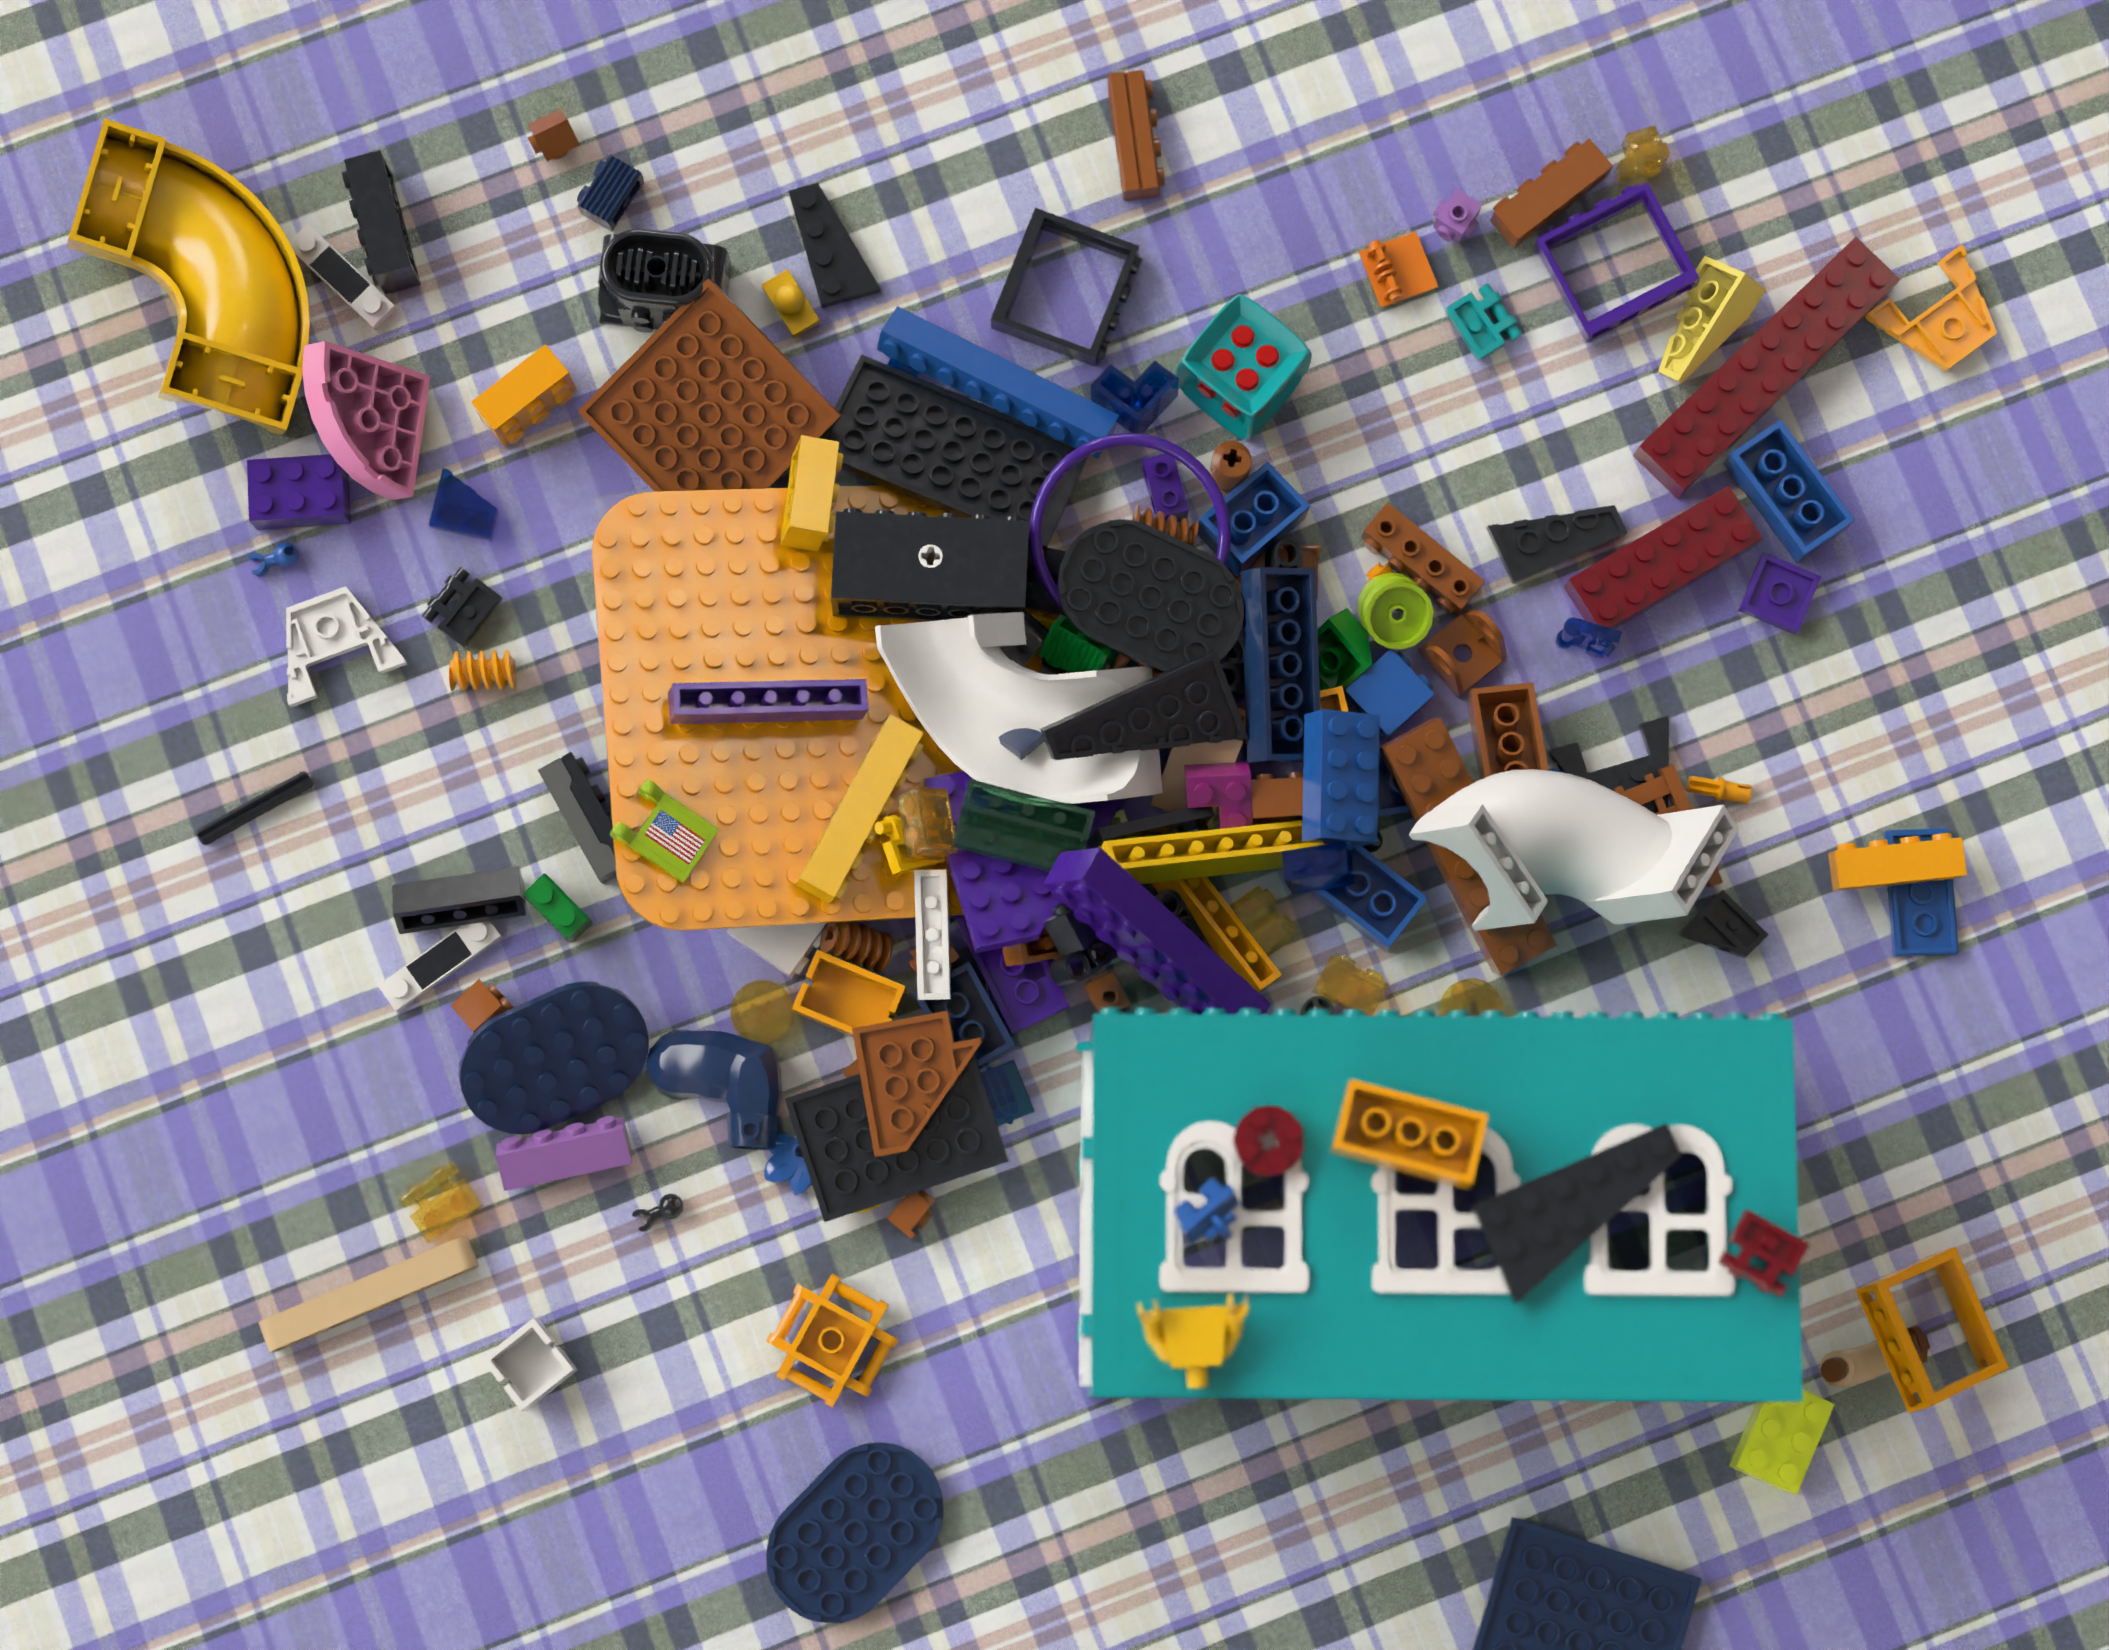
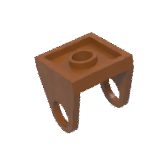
M1475 610L1463 612L1417 650L1457 699L1507 659L1501 631L1488 615L1482 611ZM1459 646L1469 649L1471 653L1470 660L1466 662L1458 661L1454 657V649Z

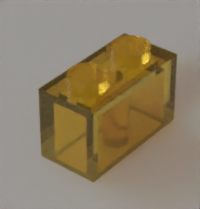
M917 786L897 797L907 858L937 861L958 851L947 789Z
M1338 954L1337 957L1331 955L1312 992L1327 998L1330 1002L1346 1010H1365V1016H1373L1389 985L1383 981L1384 976L1369 968L1365 972L1355 967L1356 962L1343 954Z

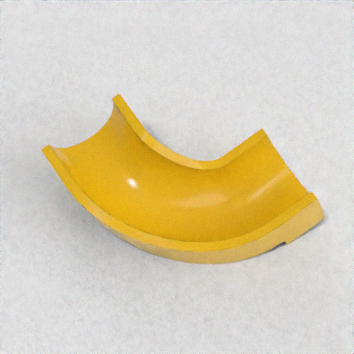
M104 118L69 234L67 248L137 270L152 278L169 294L176 308L178 328L158 398L169 402H183L215 410L265 428L270 433L282 436L287 430L302 380L304 346L309 343L310 329L309 303L304 277L295 252L284 231L269 210L250 190L214 163L187 149L166 142L167 138Z

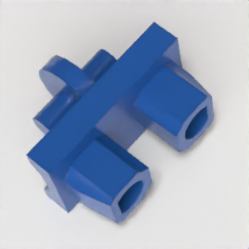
M1211 1178L1199 1190L1200 1194L1207 1201L1199 1210L1189 1200L1183 1201L1174 1209V1213L1181 1224L1180 1228L1191 1244L1203 1235L1209 1241L1219 1233L1226 1240L1233 1236L1228 1226L1237 1219L1231 1211L1240 1204V1201L1235 1196V1191L1229 1185L1224 1187Z

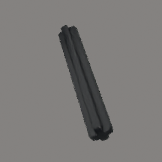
M302 771L196 830V835L203 845H208L310 789L313 786V781L307 772Z

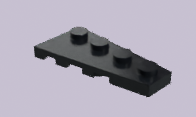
M814 183L789 190L790 200L821 308L881 293L880 286L820 185Z
M1615 505L1580 510L1564 515L1545 516V518L1533 520H1518L1502 525H1488L1486 528L1512 584L1620 539L1628 533Z

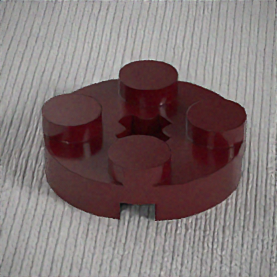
M1273 1105L1255 1107L1240 1119L1235 1128L1233 1145L1236 1156L1243 1167L1255 1175L1272 1177L1283 1174L1291 1169L1302 1155L1304 1149L1302 1125L1293 1114L1281 1107ZM1271 1131L1275 1133L1274 1139L1279 1141L1278 1147L1271 1146L1269 1151L1262 1149L1263 1142L1259 1141L1260 1134L1267 1135Z

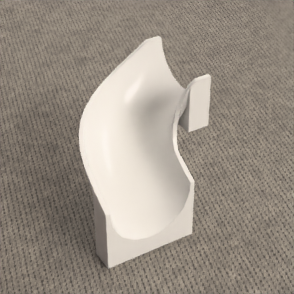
M1023 612L968 615L966 618L875 626L877 649L912 711L938 747L959 768L976 781L1012 798L1036 803L1073 804L1163 794L1159 749L1125 751V753H1105L1090 757L1054 760L1051 758L1044 741L1021 760L1002 746L999 740V736L1005 732L1018 728H1030L1041 732L1040 729L1152 678V669L1150 667L1096 670L1059 675H1047L1024 668L1010 660L1000 649V647L1026 644Z
M1528 769L1510 770L1493 774L1461 789L1421 817L1409 835L1412 840L1428 841L1446 847L1465 859L1479 873L1488 889L1490 905L1481 911L1471 925L1477 931L1535 923L1548 902L1544 894H1561L1577 898L1614 925L1687 916L1739 828L1724 805L1656 815L1642 805L1591 780L1568 773Z

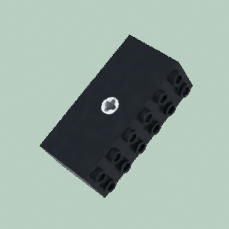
M846 508L843 512L836 511L831 587L833 616L938 621L966 618L968 615L1023 612L1025 616L1029 521H1023L1022 518L1017 516L1004 517V520L991 519L987 515L959 518L954 513L927 516L926 513L919 511L908 512L907 515L895 514L890 510L863 513L862 510L857 508Z

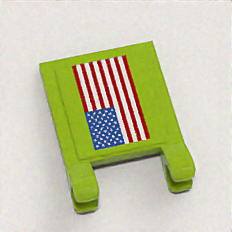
M646 780L638 792L641 796L657 805L637 834L624 823L618 822L610 831V835L684 883L719 829L665 793L656 783Z

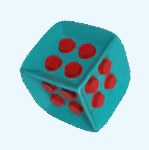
M1238 294L1215 315L1191 344L1177 366L1175 382L1196 406L1235 436L1249 441L1270 421L1294 392L1310 367L1312 353L1307 345L1290 328L1250 298Z

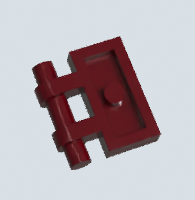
M1744 1210L1728 1242L1740 1248L1738 1254L1735 1257L1723 1251L1717 1263L1728 1268L1729 1274L1737 1278L1742 1276L1756 1284V1289L1765 1294L1770 1292L1780 1298L1787 1287L1776 1280L1780 1271L1789 1276H1794L1809 1244L1752 1211ZM1752 1256L1768 1264L1764 1272L1749 1265Z

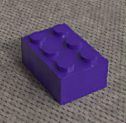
M331 454L247 460L249 522L257 530L351 524L349 474L335 461Z

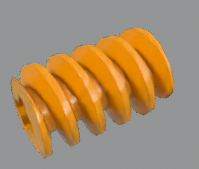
M496 650L492 651L490 659H486L484 651H480L477 660H474L471 651H467L465 660H461L458 651H455L449 665L451 691L455 690L457 682L461 691H466L469 683H471L474 690H479L482 681L487 690H492L495 681L499 690H504L508 681L511 688L516 689L515 660L512 659L509 650H505L503 659H499Z

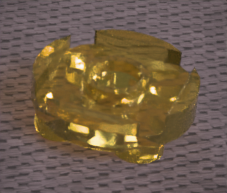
M1469 978L1454 983L1444 992L1439 1002L1438 1012L1439 1016H1444L1448 1014V1011L1462 1010L1463 1005L1469 1006L1471 1002L1476 1004L1475 1009L1480 1012L1479 1015H1483V1011H1504L1498 992L1491 984L1481 979Z

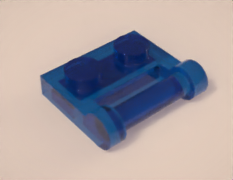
M1572 617L1565 622L1563 630L1558 632L1555 642L1561 649L1575 646L1585 649V653L1592 657L1604 658V655L1609 657L1617 647L1622 631Z

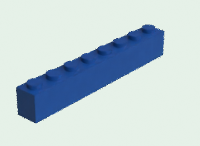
M899 306L896 307L881 329L877 351L940 381L944 385L961 391L969 397L977 399L995 408L997 411L1023 422L1027 426L1034 427L1056 440L1078 448L1089 441L1114 434L1119 418L1118 414ZM1103 450L1096 452L1090 456L1098 459L1102 454Z

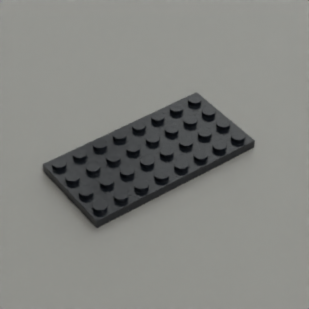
M862 354L835 406L842 417L820 437L821 439L839 442L838 453H843L841 469L944 512L957 514L959 518L987 515L991 519L1004 520V517L1017 516L1022 518L1023 521H1029V523L1035 498L1046 477L1066 455L1076 449L994 408ZM1088 457L1074 465L1062 477L1048 500L1042 522L1043 550L1047 549Z

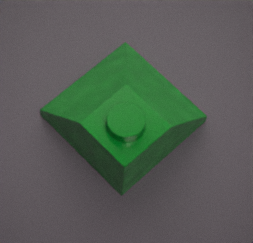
M1348 608L1328 618L1317 629L1319 687L1321 691L1342 686L1343 691H1345L1372 666L1368 633Z

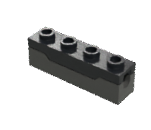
M569 752L562 756V758H558L538 769V772L598 880L603 884L617 876L614 840L610 835V831L613 829L611 812L606 813L601 804L606 799L597 784L591 786L586 776L591 772L582 757L576 759L573 753Z

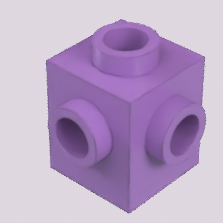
M1456 188L1449 200L1445 201L1442 199L1435 209L1433 216L1436 217L1433 228L1437 230V234L1442 239L1449 242L1453 240L1459 244L1464 236L1470 238L1477 228L1479 222L1476 221V218L1480 213L1482 204Z

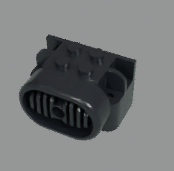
M631 229L618 235H605L598 277V305L601 309L599 323L634 327L636 331L651 333L653 329L658 330L680 306L690 304L693 301L696 303L705 294V292L702 293L703 283L708 278L713 280L728 296L732 265L727 249L718 245L704 244L691 235L677 232ZM655 270H665L660 275L655 276L651 274Z

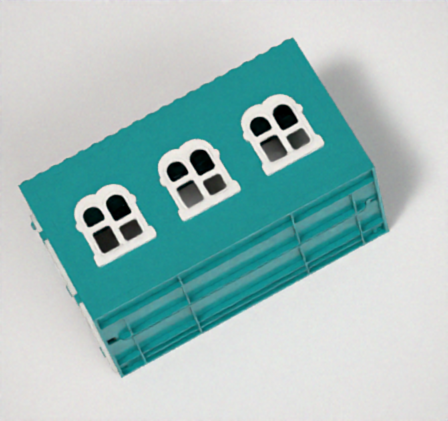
M1100 1008V1014H1093L1090 1041L1080 1042L1076 1045V1052L1082 1054L1080 1158H1078V1179H1080L1079 1321H1077L1079 1387H1087V1397L1803 1402L1800 1266H1798L1794 1276H1789L1780 1271L1776 1280L1787 1287L1782 1297L1779 1298L1770 1292L1767 1294L1756 1289V1284L1742 1276L1737 1278L1729 1274L1728 1268L1717 1263L1723 1251L1735 1257L1738 1254L1740 1248L1728 1242L1744 1210L1752 1211L1799 1238L1793 1019H1783L1782 1013H1762L1761 1017L1748 1019V1013L1741 1012L1727 1013V1016L1717 1019L1713 1018V1013L1696 1012L1686 1018H1678L1677 1012H1659L1657 1016H1652L1651 1018H1643V1012H1623L1622 1016L1609 1018V1012L1603 1011L1588 1012V1015L1582 1017H1574V1012L1556 1011L1548 1017H1539L1538 1011H1519L1518 1015L1513 1017H1504V1011H1483V1015H1479V1017H1469V1011L1465 1010L1448 1011V1014L1444 1016H1435V1011L1416 1010L1410 1016H1400L1399 1010H1380L1376 1016H1365V1010L1353 1009L1344 1010V1014H1341V1016L1330 1015V1010L1327 1009L1309 1010L1307 1015H1295L1294 1009H1276L1272 1015H1260V1009H1240L1238 1015H1226V1009L1219 1008L1205 1009L1203 1014H1191V1009L1172 1008L1169 1014H1156L1155 1008H1136L1134 1014H1121V1008ZM1353 1079L1488 1114L1489 1117L1480 1151L1490 1156L1495 1164L1496 1195L1667 1123L1679 1152L1694 1153L1704 1163L1705 1214H1668L1665 1211L1663 1172L1650 1183V1191L1647 1196L1635 1197L1620 1210L1645 1211L1650 1215L1651 1267L1648 1271H1612L1609 1269L1607 1264L1606 1223L1514 1305L1497 1266L1494 1270H1458L1455 1268L1453 1263L1454 1230L1460 1227L1480 1228V1225L1474 1213H1457L1453 1209V1185L1438 1182V1191L1434 1195H1399L1394 1188V1170L1330 1153L1346 1086L1349 1080ZM1278 1106L1293 1114L1302 1125L1304 1149L1298 1162L1285 1172L1284 1209L1279 1212H1248L1241 1207L1242 1164L1236 1156L1233 1145L1234 1131L1240 1119L1255 1107ZM1269 1131L1267 1135L1260 1134L1259 1141L1263 1142L1264 1149H1270L1271 1146L1278 1147L1279 1141L1274 1139L1275 1133ZM1196 1149H1213L1222 1156L1227 1169V1185L1235 1191V1196L1240 1201V1204L1231 1211L1237 1219L1228 1226L1233 1236L1227 1240V1262L1223 1268H1187L1183 1264V1232L1174 1209L1186 1200H1189L1195 1208H1201L1207 1203L1200 1193H1187L1183 1189L1184 1161ZM1400 1209L1435 1210L1438 1213L1439 1265L1436 1269L1402 1270L1397 1268L1395 1265L1396 1211ZM1245 1226H1280L1284 1229L1285 1264L1282 1268L1256 1269L1243 1267L1241 1264V1230ZM1669 1229L1705 1230V1272H1672L1667 1269L1665 1234ZM1752 1256L1749 1265L1762 1272L1765 1271L1768 1265L1755 1256ZM1230 1294H1233V1304L1241 1305L1245 1301V1296H1248L1249 1311L1245 1316L1242 1336L1232 1355L1223 1359L1222 1365L1207 1366L1209 1387L1187 1388L1186 1367L1172 1368L1170 1363L1163 1362L1158 1358L1146 1341L1143 1322L1140 1320L1137 1305L1141 1303L1143 1311H1151L1154 1308L1153 1300H1157L1160 1309L1227 1306V1297Z

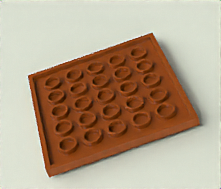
M708 278L702 284V293L705 292V294L696 303L693 301L690 304L680 306L577 411L655 492L770 488L790 468L792 454L801 435L820 438L842 417L841 413L720 287Z

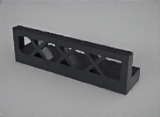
M1212 807L1187 808L1100 827L1087 842L1090 849L1099 848L1104 841L1176 834L1180 832L1186 833L1193 829H1198V831L1209 830L1207 823L1215 814Z

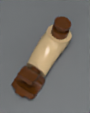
M1919 1326L1907 1328L1921 1362H1927L1928 1349H1930L1927 1336L1923 1335ZM1877 1341L1851 1349L1831 1351L1822 1358L1819 1366L1823 1380L1835 1387L1855 1386L1890 1371Z

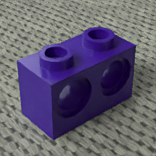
M1164 453L1142 459L1141 470L1154 516L1158 511L1164 512L1165 521L1171 514L1176 516L1177 522H1180L1182 518L1187 519L1189 510L1175 458Z

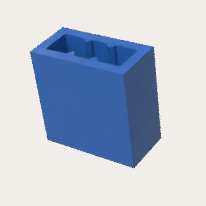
M1393 649L1387 651L1344 691L1345 699L1358 713L1380 715L1379 735L1385 742L1427 705L1435 695L1432 692L1433 685L1422 674L1417 676L1410 668L1412 666L1410 660L1402 652L1396 653Z

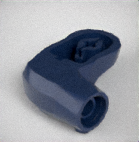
M675 1029L660 1036L650 1048L646 1060L649 1079L660 1094L671 1099L703 1098L714 1102L727 1103L730 1109V1114H726L728 1147L751 1150L775 1149L781 1119L778 1116L782 1097L780 1064L776 1050L773 1047L723 1031Z

